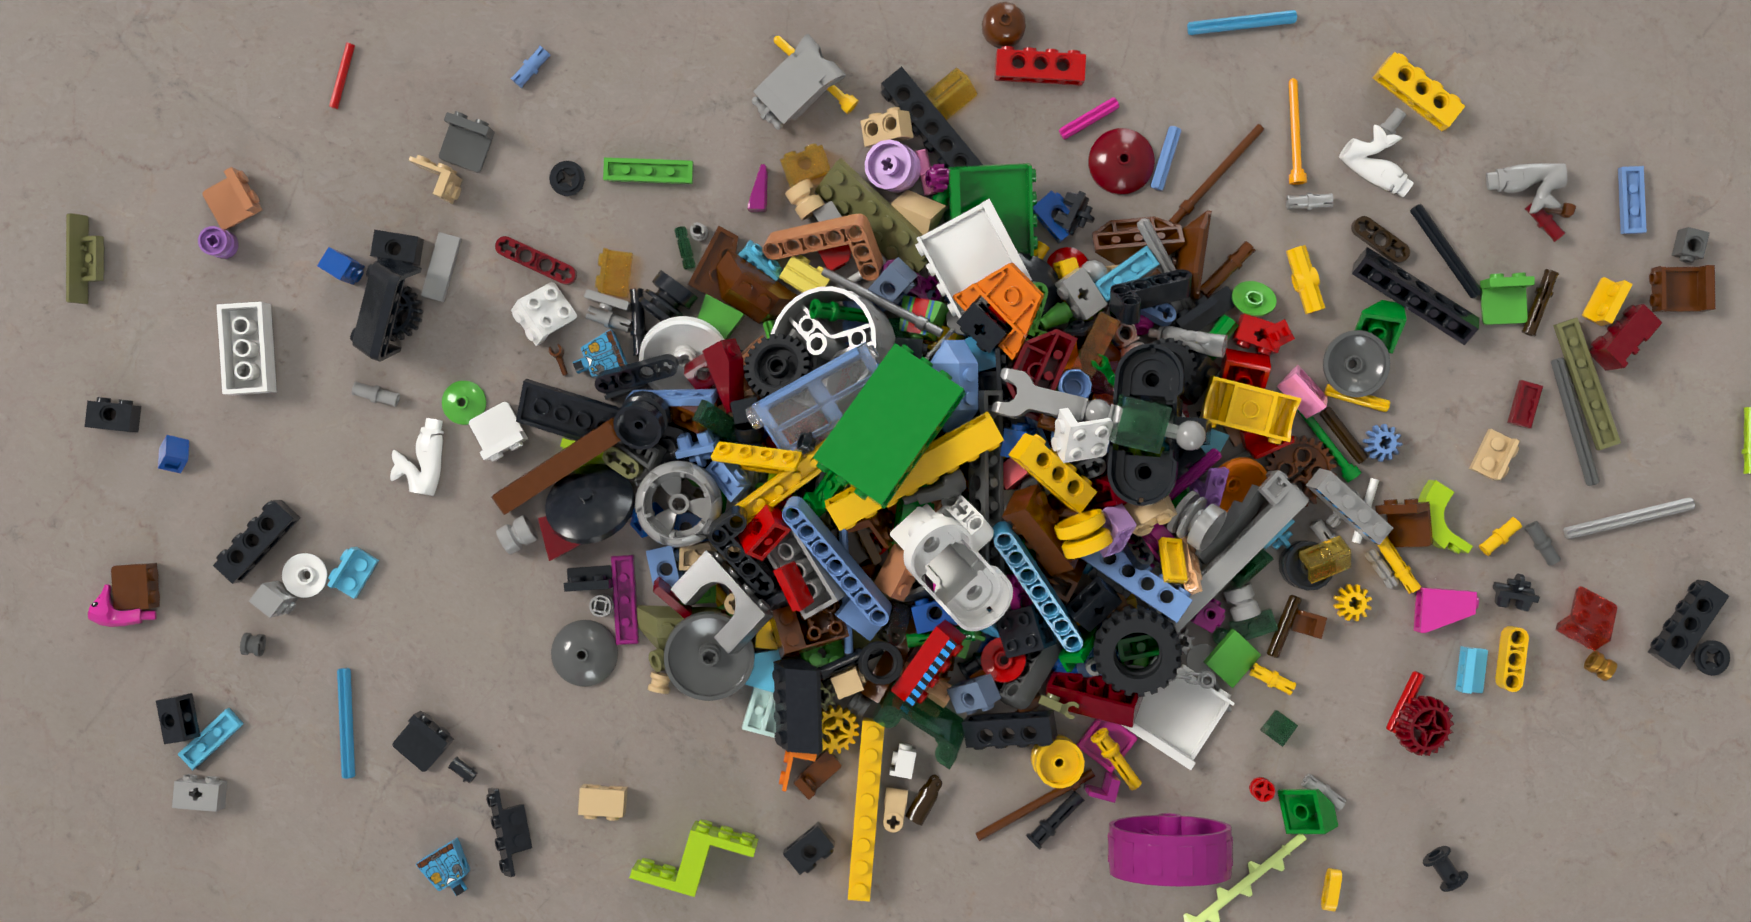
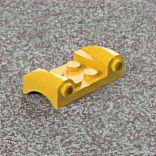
M1210 376L1200 418L1211 421L1212 428H1216V425L1219 424L1269 437L1268 442L1281 445L1282 441L1290 442L1293 420L1302 398Z

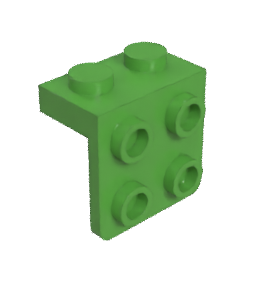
M1500 273L1490 274V278L1480 281V288L1482 289V323L1485 325L1525 323L1528 319L1526 287L1535 285L1534 276H1526V273H1513L1512 277H1504V274Z

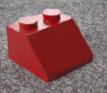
M1226 348L1220 366L1219 378L1265 389L1271 371L1270 356Z

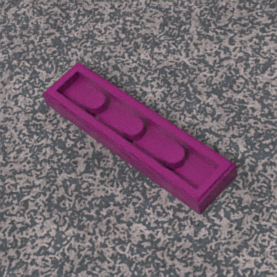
M634 555L611 556L616 645L638 644L639 629Z

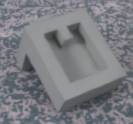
M1268 471L1265 474L1267 479L1257 490L1271 505H1277L1293 485L1288 481V476L1282 471Z

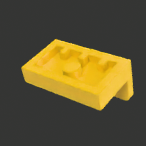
M1606 277L1601 278L1582 316L1599 326L1612 324L1633 284L1626 280L1613 282Z

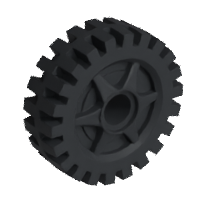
M778 333V336L775 334L769 335L770 338L768 339L763 337L760 344L756 342L753 344L755 348L749 349V357H745V379L751 389L762 399L813 371L812 367L814 366L809 352L799 340L794 339L790 335L785 336ZM783 365L779 372H774L777 366ZM797 393V394H795L794 396H795L796 398H798V397H800L801 395H800L799 393ZM792 397L786 399V401H787V402L793 401V400H792Z

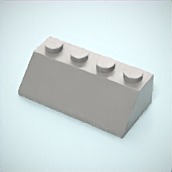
M805 525L807 529L813 530L811 526ZM792 529L767 555L774 569L793 561L796 562L814 599L811 605L800 611L804 619L809 618L847 595Z

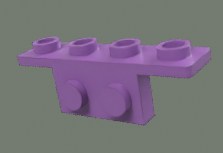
M1226 467L1210 468L1206 482L1203 483L1196 479L1189 486V492L1195 491L1200 495V498L1205 497L1207 499L1206 508L1212 503L1220 507L1229 469Z

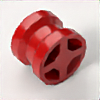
M1264 777L1254 778L1249 785L1252 796L1261 802L1270 801L1275 795L1274 785Z

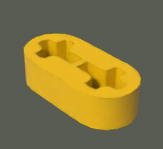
M1328 868L1326 871L1321 897L1322 910L1335 912L1337 909L1342 883L1341 870Z

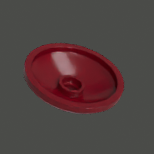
M1117 128L1105 132L1094 142L1089 153L1088 166L1093 180L1100 188L1112 194L1126 195L1141 189L1149 181L1154 170L1155 157L1150 143L1143 135L1131 129ZM1125 155L1128 159L1127 162H1122L1120 156Z

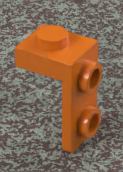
M785 751L783 762L787 763L786 772L781 771L779 784L783 785L782 791L786 792L793 757L815 762L817 754Z

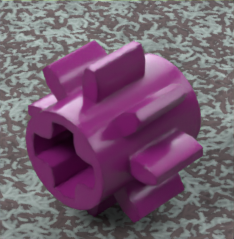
M933 164V167L926 171L925 182L927 187L933 188V192H944L945 189H948L949 169H944V164Z

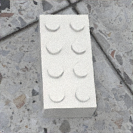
M248 302L217 305L222 394L276 393L271 304Z

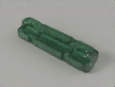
M685 226L677 227L674 229L676 238H678L677 244L680 256L683 258V268L685 270L693 269L696 265L694 258H692L693 253L689 238H687V229Z

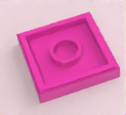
M1095 719L1076 745L1112 773L1115 767L1109 759L1101 755L1102 751L1096 743H1092L1091 736L1099 729L1107 728L1109 736L1114 742L1119 744V751L1123 757L1131 749L1138 737L1122 725Z

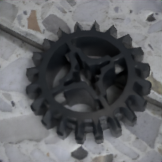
M403 286L401 296L407 303H400L398 306L394 329L390 337L392 342H395L397 337L399 340H404V333L407 336H412L410 329L418 330L419 327L415 325V322H422V319L417 317L418 314L423 313L422 309H417L422 304V301L415 300L418 294L415 292L411 293L412 288L409 286L405 288ZM408 312L407 319L403 323L402 316Z

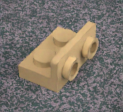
M1488 429L1469 469L1491 480H1501L1509 471L1508 464L1511 458H1514L1518 453L1520 440L1516 438L1511 439L1493 429Z

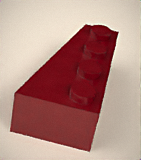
M1052 672L1046 687V695L1051 693L1060 697V703L1076 702L1079 705V708L1070 706L1068 712L1133 728L1143 697H1138V693H1132L1131 696L1124 695V691L1121 689L1119 692L1113 690L1112 684H1106L1102 680V675L1089 678L1083 677L1082 674Z

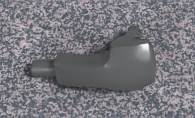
M960 469L949 474L946 472L934 484L920 487L916 493L910 496L905 495L902 499L904 505L916 501L921 505L946 498L952 499L959 496L966 489V481Z

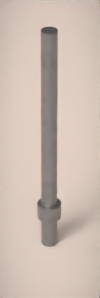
M826 267L821 273L827 279L915 324L914 327L921 331L926 330L939 338L941 337L944 329L929 322L928 318L922 315L917 316Z

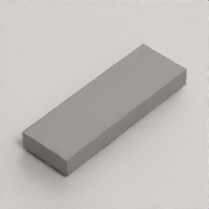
M438 232L421 293L422 297L440 302L445 301L461 238Z

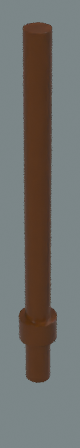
M1260 124L1255 126L1188 200H1184L1180 204L1179 210L1172 216L1169 222L1178 224L1185 215H1189L1195 209L1196 203L1264 131Z
M1089 769L1082 773L1080 779L1072 786L1055 788L976 832L978 840L981 841L1070 790L1075 791L1079 789L1081 784L1094 778L1095 774L1092 769Z

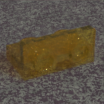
M603 248V253H600L598 257V266L601 267L600 275L596 276L595 288L598 289L599 293L628 298L633 253Z

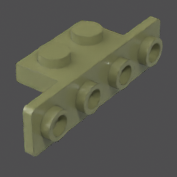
M68 213L66 215V302L88 304V282L104 281V237L89 236L88 216Z

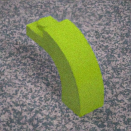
M1428 480L1419 496L1418 502L1430 503L1432 545L1440 549L1447 547L1456 554L1460 552L1469 553L1473 546L1452 533L1444 520L1445 507L1454 491L1437 480Z

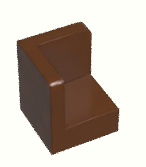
M1298 610L1291 630L1322 639L1327 617Z

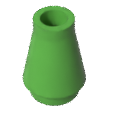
M1057 302L1041 317L1039 325L1042 330L1046 331L1067 323L1073 317L1072 311L1066 302Z

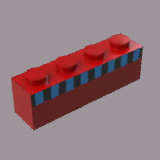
M946 619L942 621L932 631L891 691L911 708L917 703L922 704L929 696V693H927L930 687L934 688L941 678L938 675L941 671L944 673L952 664L950 661L953 655L956 657L963 649L962 642L966 636Z

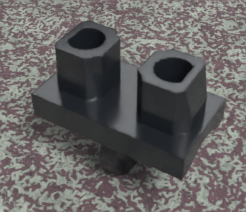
M1079 191L1078 194L1067 192L1063 203L1071 207L1069 214L1059 211L1055 217L1054 222L1069 235H1074L1077 226L1084 228L1086 222L1093 223L1095 220L1090 215L1093 208L1087 205L1090 199L1086 197V193Z
M1519 573L1515 575L1514 579L1508 578L1507 584L1494 582L1492 587L1496 592L1494 602L1499 607L1507 608L1509 607L1510 600L1516 599L1515 606L1517 609L1529 611L1533 602H1539L1540 596L1535 595L1534 589L1530 588L1531 582L1525 581V576Z

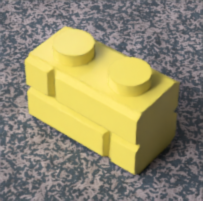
M802 255L798 257L792 256L779 276L780 280L801 293L817 287H828L831 280L821 275L824 268L820 266L817 269L809 265L811 261Z

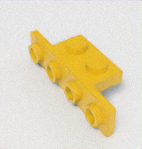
M718 442L711 455L712 461L740 464L743 470L778 474L783 470L796 471L803 457L802 452L728 442Z

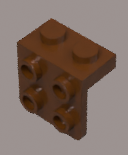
M1418 498L1404 499V503H1398L1397 499L1383 500L1384 504L1375 506L1376 513L1387 514V521L1393 527L1389 533V540L1394 547H1428L1433 544L1429 502H1418Z
M887 507L885 509L881 508L877 510L878 512L873 517L863 518L857 521L853 528L847 530L848 533L870 527L885 549L890 548L891 539H893L890 536V532L892 531L895 519L894 514Z
M157 563L116 565L111 568L114 609L140 608L141 610L160 607Z

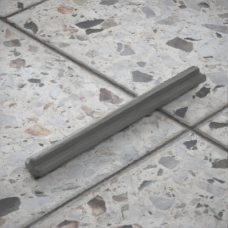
M1556 358L1551 361V365L1587 486L1596 485L1600 480L1565 359Z

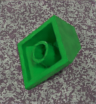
M1381 300L1362 310L1355 330L1374 334L1385 344L1388 352L1393 354L1407 321L1405 307L1397 302Z
M1279 789L1277 791L1286 834H1326L1338 827L1334 804L1319 789Z

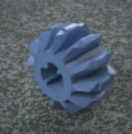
M1382 424L1380 427L1374 425L1372 426L1373 432L1366 431L1369 439H1363V443H1368V447H1365L1364 451H1371L1369 456L1371 459L1377 457L1379 462H1383L1385 458L1392 460V454H1399L1396 447H1400L1403 444L1396 440L1401 435L1394 434L1395 427L1388 429L1387 424ZM1382 439H1385L1386 443L1380 446L1379 443L1382 442Z

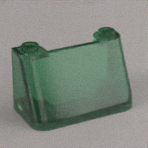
M894 681L881 705L878 704L874 710L873 720L885 728H892L899 723L901 718H904L935 738V741L938 743L935 750L936 760L950 770L956 761L964 740L962 726L964 719L947 707L942 708L928 697L922 704L917 703L912 708L909 707L891 691L897 682Z

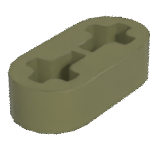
M612 446L603 453L604 462L625 478H637L643 473V465L620 448ZM617 452L616 457L620 460H612L613 456L611 453ZM634 464V467H633V468H634L636 471L630 473L631 468L628 467L627 465Z

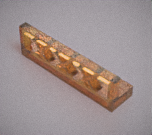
M1099 312L1071 369L1082 370L1089 376L1091 381L1097 370L1092 366L1091 360L1096 361L1099 366L1102 358L1098 354H1105L1120 321Z

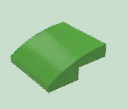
M1231 629L1203 662L1233 688L1260 658L1261 654L1236 630Z

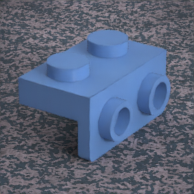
M712 461L706 468L731 503L737 502L752 485L747 478V473L737 464Z

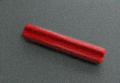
M1416 671L1412 672L1386 726L1387 730L1395 734L1398 733L1394 728L1399 723L1395 718L1401 715L1398 710H1404V703L1410 704L1411 698H1416L1425 679L1423 674Z

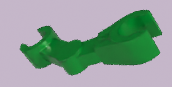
M1098 354L1102 358V364L1098 366L1096 361L1091 360L1092 366L1105 375L1109 384L1114 385L1115 374L1111 369L1108 358Z

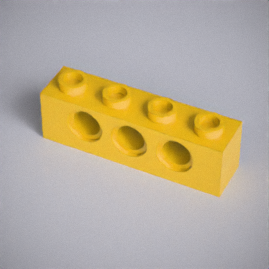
M1394 52L1386 59L1372 78L1440 131L1449 128L1465 107L1461 103V99L1445 91L1443 85L1438 81H1432L1428 78L1424 70L1410 64L1406 56ZM1399 72L1405 74L1406 81H1402L1399 78ZM1416 86L1422 87L1423 95L1416 91ZM1434 99L1440 101L1441 108H1437L1434 105Z
M1024 433L1008 455L1069 509L1081 514L1097 493L1091 487L1092 482L1083 475L1079 476L1076 473L1077 468L1071 463H1063L1056 451L1045 446L1046 441L1037 434L1032 436ZM1039 454H1041V458L1037 462V457ZM1056 468V472H1055V474L1052 476V472H1053V470Z

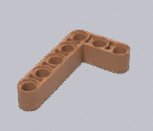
M853 214L772 232L769 234L762 249L765 257L777 260L849 244L860 275L865 280H876L883 266V258L870 222L863 214Z

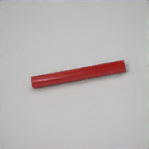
M347 42L329 107L333 109H338L355 48L354 44Z

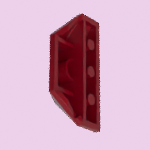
M1055 329L1024 341L1013 369L1026 372L1035 386L1055 391L1078 338ZM1006 382L1010 394L1014 399L1017 394V387L1009 382ZM1029 412L1025 415L1037 422L1041 418V414L1036 412Z

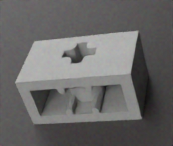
M1084 267L1073 270L1055 283L1059 297L1066 301L1073 317L1077 320H1087L1108 305Z
M273 581L262 583L249 602L269 618L291 613L296 607L295 601L299 597L291 594L281 582Z
M183 775V778L174 781L172 808L217 812L225 808L227 781L219 780L220 777L216 776L199 779L197 775Z

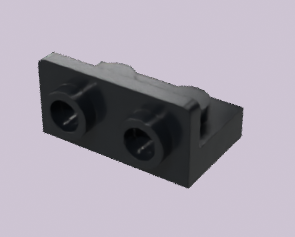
M611 565L568 568V581L564 583V592L612 588Z

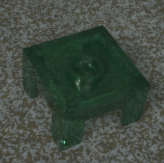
M1120 394L1117 404L1121 407L1116 430L1112 429L1108 440L1115 444L1160 454L1172 408L1165 404L1152 403Z

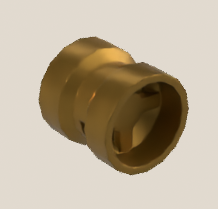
M1593 651L1585 660L1584 669L1591 673H1596L1598 678L1607 681L1616 672L1617 663L1611 659L1604 658V654L1599 651Z

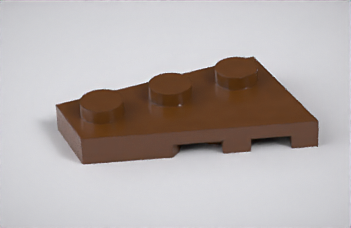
M718 226L687 285L727 305V302L721 298L717 265L729 249L736 253L738 236Z

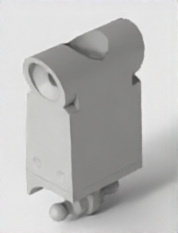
M806 34L799 42L795 52L753 91L758 97L752 98V104L757 106L762 120L772 123L775 129L780 130L787 121L791 119L796 121L828 87L841 81L846 74L835 62L824 59L820 46L809 34Z

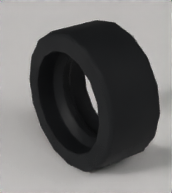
M875 641L863 648L859 655L858 665L865 679L875 684L885 685L892 683L899 677L903 668V658L896 646L884 641ZM879 649L888 651L894 661L892 670L884 676L874 675L868 667V658L871 653Z

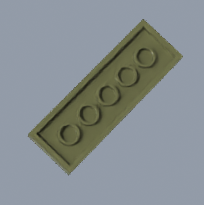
M842 158L837 160L815 192L827 203L832 201L842 217L853 214L865 215L870 222L880 252L888 260H895L899 257L914 272L919 274L929 262L926 255L921 257L915 244L919 243L917 237H921L923 234Z

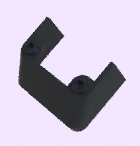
M390 257L375 261L368 266L366 271L368 280L356 328L352 330L350 340L355 348L370 359L381 362L401 352V347L390 344L389 341L405 279L421 273L422 268Z

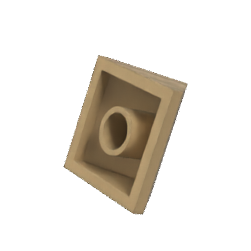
M906 190L891 204L923 235L937 228L946 209L945 205L910 190Z

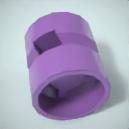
M209 226L204 228L199 234V247L208 255L220 259H228L236 254L238 250L237 237L227 230L216 226Z

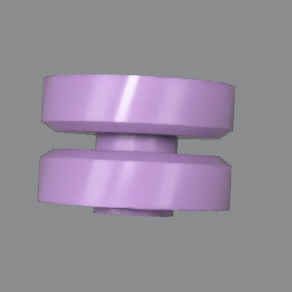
M884 140L875 144L867 153L865 160V173L870 182L878 188L894 193L905 192L913 187L921 171L920 159L916 152L909 146L894 140Z

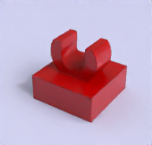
M1285 319L1263 329L1273 350L1295 339Z

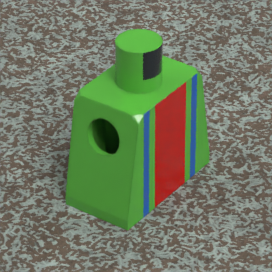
M904 295L902 298V308L917 316L922 315L928 318L932 324L942 328L949 308L943 302ZM900 317L899 330L905 336L924 338V340L935 341L937 339L936 335L926 330L921 331L914 327L915 324Z

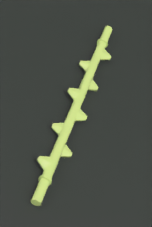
M1298 834L1286 845H1282L1281 849L1261 865L1250 861L1248 863L1250 874L1229 891L1218 887L1216 889L1218 900L1197 917L1188 913L1184 914V922H1205L1206 920L1220 922L1218 911L1239 894L1248 897L1252 896L1251 884L1269 869L1274 868L1283 871L1285 869L1283 858L1290 855L1307 838L1303 834Z

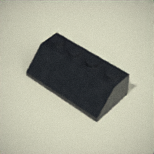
M797 655L774 661L772 677L774 680L773 699L775 701L774 720L776 722L774 737L776 744L787 752L823 753L820 669Z

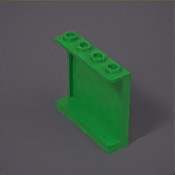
M1030 163L949 167L950 220L990 199L1017 252L1034 256V250L1038 249L1037 236H1034L1033 227H1037V214H1033V205L1037 204L1036 191H1033V182H1036V169H1032Z

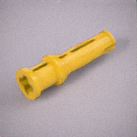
M1107 728L1099 729L1091 736L1092 743H1096L1102 751L1101 755L1110 760L1131 791L1136 790L1141 786L1142 781L1120 753V746L1109 736V730Z

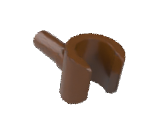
M1564 203L1562 209L1544 208V210L1549 214H1557L1563 218H1569L1574 214L1576 205Z
M557 344L559 347L557 354L553 353L551 347L548 350L550 355L556 358L564 376L568 374L562 358L564 349Z

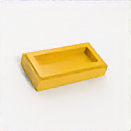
M1161 537L1158 540L1164 582L1185 584L1188 581L1182 539Z

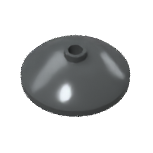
M1361 330L1348 331L1337 336L1327 347L1323 358L1324 375L1330 386L1340 394L1349 397H1364L1377 391L1386 381L1390 371V355L1385 344L1374 334ZM1350 360H1353L1355 362V366L1353 368L1349 366Z
M578 620L562 628L553 641L551 648L552 663L557 673L568 683L584 687L596 685L605 680L616 666L618 659L616 640L609 629L596 621ZM579 651L585 652L586 657L584 659L579 657Z

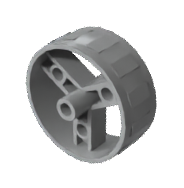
M833 286L813 288L796 296L784 307L771 331V334L778 336V333L787 336L792 328L797 330L807 341L806 346L809 353L814 355L813 370L864 342L867 343L880 364L895 343L893 327L887 316L876 305L852 291ZM813 299H819L820 302L830 303L831 301H855L864 311L869 323L836 334L823 318H810V304ZM855 362L849 364L846 367L852 366ZM783 365L777 366L774 372H779ZM867 366L858 381L871 374ZM842 369L822 379L831 395L836 393ZM864 385L836 400L842 413L846 412ZM808 388L805 392L801 391L799 393L800 397H792L797 402L808 407L817 404Z

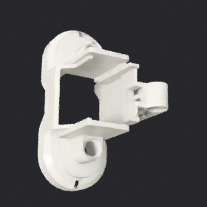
M961 494L952 499H942L943 506L937 512L927 503L923 507H917L890 532V536L904 550L906 569L964 630L979 631L993 625L1005 614L1013 597V587L1009 579L998 567L989 565L978 552L992 539L994 529ZM924 574L936 585L934 593L922 581L921 578ZM989 606L992 608L990 612H988L986 609Z

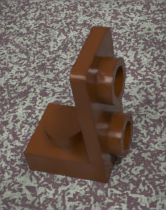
M826 750L815 762L795 778L794 785L810 800L816 794V790L837 772L842 765L833 754H829L828 750Z

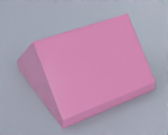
M1299 365L1277 385L1283 394L1302 398L1298 410L1306 419L1327 407L1328 396L1324 394Z

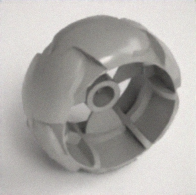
M671 461L651 470L640 483L635 498V511L643 530L656 542L672 547H687L705 539L709 535L711 523L722 514L723 508L722 494L712 475L705 468L698 466V464L687 461ZM686 477L696 482L703 490L705 498L692 500L690 494L680 492L681 478ZM661 484L662 488L671 496L669 509L655 516V511L652 508V499L655 490ZM683 498L685 500L684 504H686L685 507H678L676 499ZM689 510L702 518L691 529L684 531L671 530L674 526L676 514H682Z

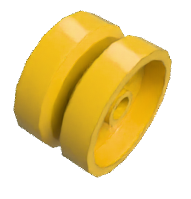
M1092 509L1081 514H1075L1055 525L1054 530L1057 538L1065 541L1061 546L1065 558L1075 559L1102 550L1113 542L1110 530L1102 527L1106 519L1101 509Z
M1058 734L1055 741L1049 746L1035 744L1031 752V763L1034 771L1045 784L1053 788L1072 786L1080 779L1084 771L1085 761L1081 750L1071 739L1062 734Z

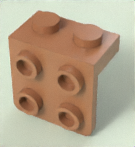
M233 167L224 171L226 179L204 190L202 193L219 226L224 230L232 228L263 210L259 204V197L248 185L249 180L245 173Z

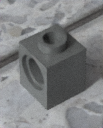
M1691 227L1678 230L1672 256L1679 257V261L1685 263H1693L1695 260L1703 259L1710 232ZM1688 242L1692 244V251L1688 248Z

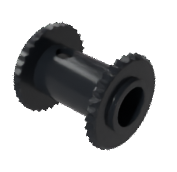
M1448 846L1434 849L1423 859V865L1425 867L1433 866L1443 880L1440 886L1443 892H1450L1459 888L1468 879V873L1466 871L1458 872L1448 858L1451 852Z

